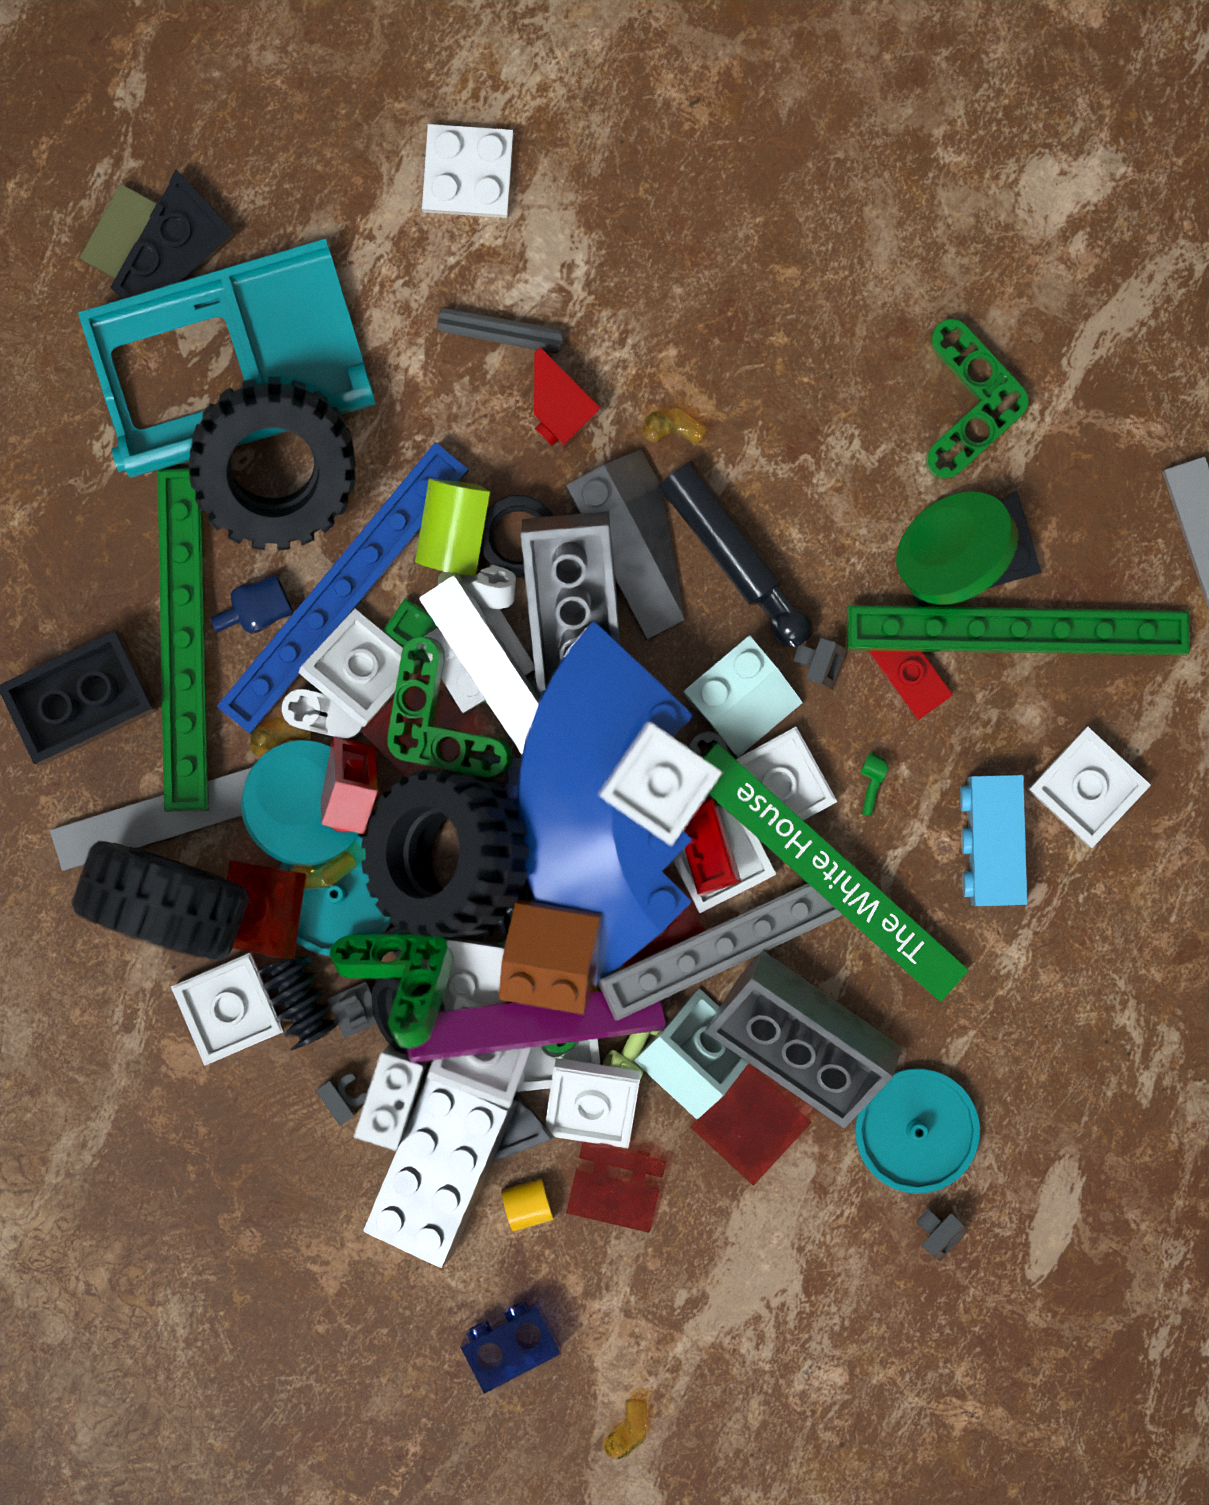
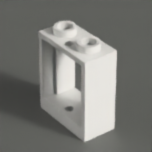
M389 1045L381 1052L356 1129L355 1138L397 1150L407 1128L428 1061L410 1063L408 1054L398 1052Z

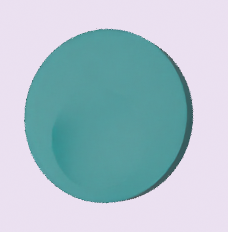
M307 740L291 741L278 745L266 752L254 764L244 781L240 800L244 825L257 846L278 861L296 866L322 864L340 855L359 835L357 832H339L329 826L321 825V797L331 749L330 746Z
M359 835L345 851L330 861L312 866H296L282 862L278 869L273 892L277 916L290 937L312 952L330 956V949L338 939L353 934H383L391 924V917H384L375 905L378 899L371 898L366 887L369 878L368 874H363L361 860H365V849L361 848L363 837Z
M906 1068L895 1071L894 1077L856 1116L854 1134L862 1161L878 1180L902 1192L922 1194L943 1189L965 1173L978 1149L980 1123L971 1098L954 1080L931 1069Z

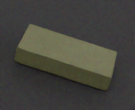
M120 184L79 259L115 279L134 243L139 240L149 222V216L156 203Z

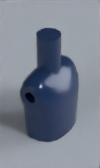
M274 573L260 581L235 588L231 592L233 608L210 617L216 633L240 623L245 632L255 634L268 628L276 621L293 615L294 612L280 579Z

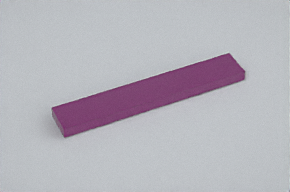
M595 992L584 1015L520 1003L438 1012L430 1038L417 1047L407 1048L409 1061L413 1063L661 1031L666 1026L661 1001L622 1019L615 1020L603 993Z

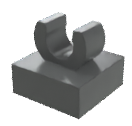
M820 638L816 650L799 645L793 661L810 668L806 677L808 680L833 690L847 649L835 642Z
M367 981L327 999L332 1007L333 1015L338 1021L344 1039L377 1024L371 1002L372 991Z
M354 1072L346 1074L339 1081V1084L334 1078H331L315 1090L339 1126L357 1114L353 1106L363 1104L368 1095L367 1091L358 1097H352L347 1093V1084L357 1077Z
M929 1209L916 1221L930 1234L922 1246L939 1261L969 1231L953 1214H950L942 1222Z

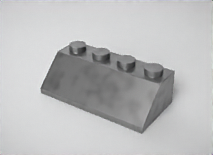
M763 950L739 976L705 1030L706 1034L844 1129L894 1077L902 1046Z

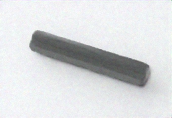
M449 308L441 309L437 323L440 332L535 350L541 347L545 352L550 353L560 352L564 337L563 331L560 329Z

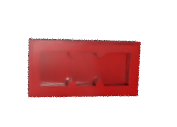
M867 651L916 720L921 719L953 696L922 652Z
M714 799L705 801L699 805L683 828V831L692 839L684 849L697 894L701 896L742 882L719 803Z

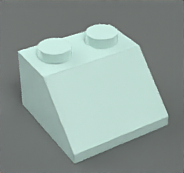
M750 635L683 691V695L711 728L724 739L728 748L737 758L803 703L779 669Z
M700 988L670 1018L664 1029L651 1039L634 1060L637 1065L696 1119L701 1117L724 1096L748 1065V1062L705 1033L719 1006Z

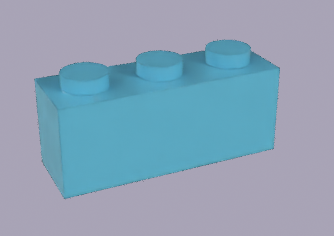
M1023 775L967 777V785L960 786L961 811H968V828H962L961 848L962 854H969L970 870L963 871V896L970 897V903L973 906L1027 905Z

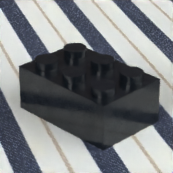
M115 630L0 684V694L34 765H45L159 710L123 634Z

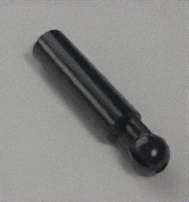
M691 460L658 485L660 490L748 605H759L770 619L771 631L775 640L781 645L790 648L798 647L807 641L813 632V622L809 613L801 607L792 605L780 589L783 580L694 462Z

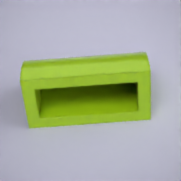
M429 478L415 562L440 571L476 576L490 491L478 484Z

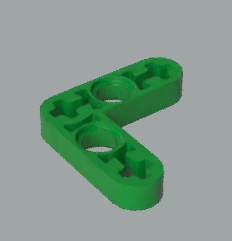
M955 319L944 320L936 326L930 338L931 348L935 355L971 392L979 403L944 434L926 454L925 463L927 470L936 479L948 480L957 476L1024 414L1029 403L1028 394L1020 383L964 323ZM945 330L950 334L956 330L960 334L957 343L964 352L969 345H972L976 351L967 355L961 365L958 366L954 360L961 354L953 346H949L946 349L941 346L940 343L944 338L941 331ZM976 359L986 361L991 368L990 378L982 383L974 382L970 379L967 372L968 364ZM1002 392L1006 396L1014 393L1018 397V400L1015 402V407L1018 410L1015 413L1011 409L1005 410L997 418L998 421L1003 423V426L998 428L993 417L981 409L986 405L991 413L1002 401L999 393ZM978 419L986 423L989 433L985 441L974 443L966 437L965 426L971 420ZM956 434L960 444L971 451L972 454L966 457L964 450H962L952 460L955 466L953 470L948 467L940 470L935 465L939 459L935 452L940 450L945 454L951 450L957 443L951 440L950 437Z
M415 637L409 640L404 645L401 653L387 737L390 752L402 761L471 773L483 777H494L505 773L512 763V751L504 740L498 737L434 725L445 660L442 645L432 637ZM425 644L426 652L432 654V661L423 664L421 675H430L429 682L423 679L410 680V673H419L421 664L419 659L414 658L415 650H422ZM413 686L420 687L426 694V704L419 711L412 710L406 703L407 691ZM402 717H422V724H413L411 733L412 738L418 739V746L412 747L406 752V744L400 742V736L409 733L411 721L402 722ZM445 737L455 738L459 742L460 754L454 761H447L440 754L439 746ZM470 740L475 742L472 749ZM491 746H494V754L501 756L500 763L492 764L491 769L488 768V761L482 758H470L471 766L466 764L471 750L483 752L490 750Z
M353 934L338 939L330 949V957L338 974L342 977L401 978L388 1025L397 1044L402 1047L413 1048L425 1043L433 1032L453 965L454 957L445 938L413 934ZM396 950L401 951L400 956L396 960L391 962L381 961L387 953ZM427 984L432 986L422 996H411L413 990L421 985Z

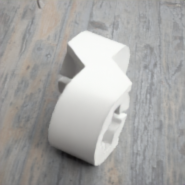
M492 564L490 567L481 570V573H478L476 576L458 574L478 605L492 609H502L513 604L516 576L511 571ZM441 573L438 577V585L456 573Z
M297 689L290 692L282 703L283 717L294 727L342 739L356 737L363 730L362 725L324 694ZM320 711L328 713L327 717L320 716Z

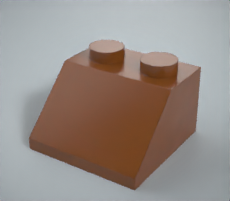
M517 899L501 962L499 1000L584 1015L596 988L602 914Z

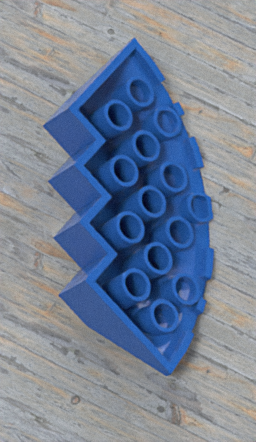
M592 621L569 647L538 701L539 704L531 727L528 729L521 757L519 792L517 794V807L520 813H518L517 818L519 821H524L528 834L523 836L524 845L529 846V859L524 861V870L528 871L526 877L536 903L602 914L596 977L597 986L598 980L609 976L656 938L692 902L662 872L692 839L682 830L671 846L597 794L647 721L670 737H673L693 716L597 623Z

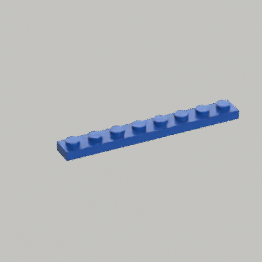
M435 442L216 707L245 731L252 734L300 676L298 672L301 666L360 604L420 531L429 478L460 482L469 472V469Z

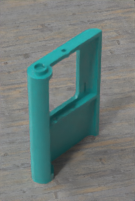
M326 239L78 312L117 435L118 446L111 448L118 472L126 471L129 478L189 461L192 435L196 424H200L204 411L145 429L136 428L133 424L114 365L112 352L118 346L215 317H221L226 321L244 381L255 378L256 384L267 383L268 377H281V383L291 385L293 379L306 384V390L312 393L318 390L325 395L328 404L332 408L337 407L342 415L376 405L368 373ZM279 428L261 429L244 437L236 447L287 432V430Z

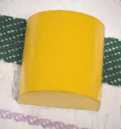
M542 1177L501 1189L504 1208L512 1232L554 1220Z

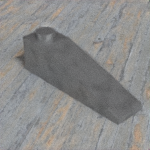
M642 449L604 464L566 485V490L579 514L609 511L615 581L648 640L685 620L663 492L658 487L660 482Z

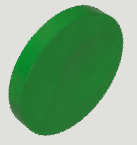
M962 492L947 496L923 510L907 527L900 540L896 554L898 573L909 590L925 602L946 605L968 600L988 589L1007 570L1017 549V525L1004 504L992 495L982 492Z

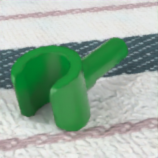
M873 753L868 754L860 770V774L871 779L867 787L861 813L866 816H872L877 791L888 770L886 761Z

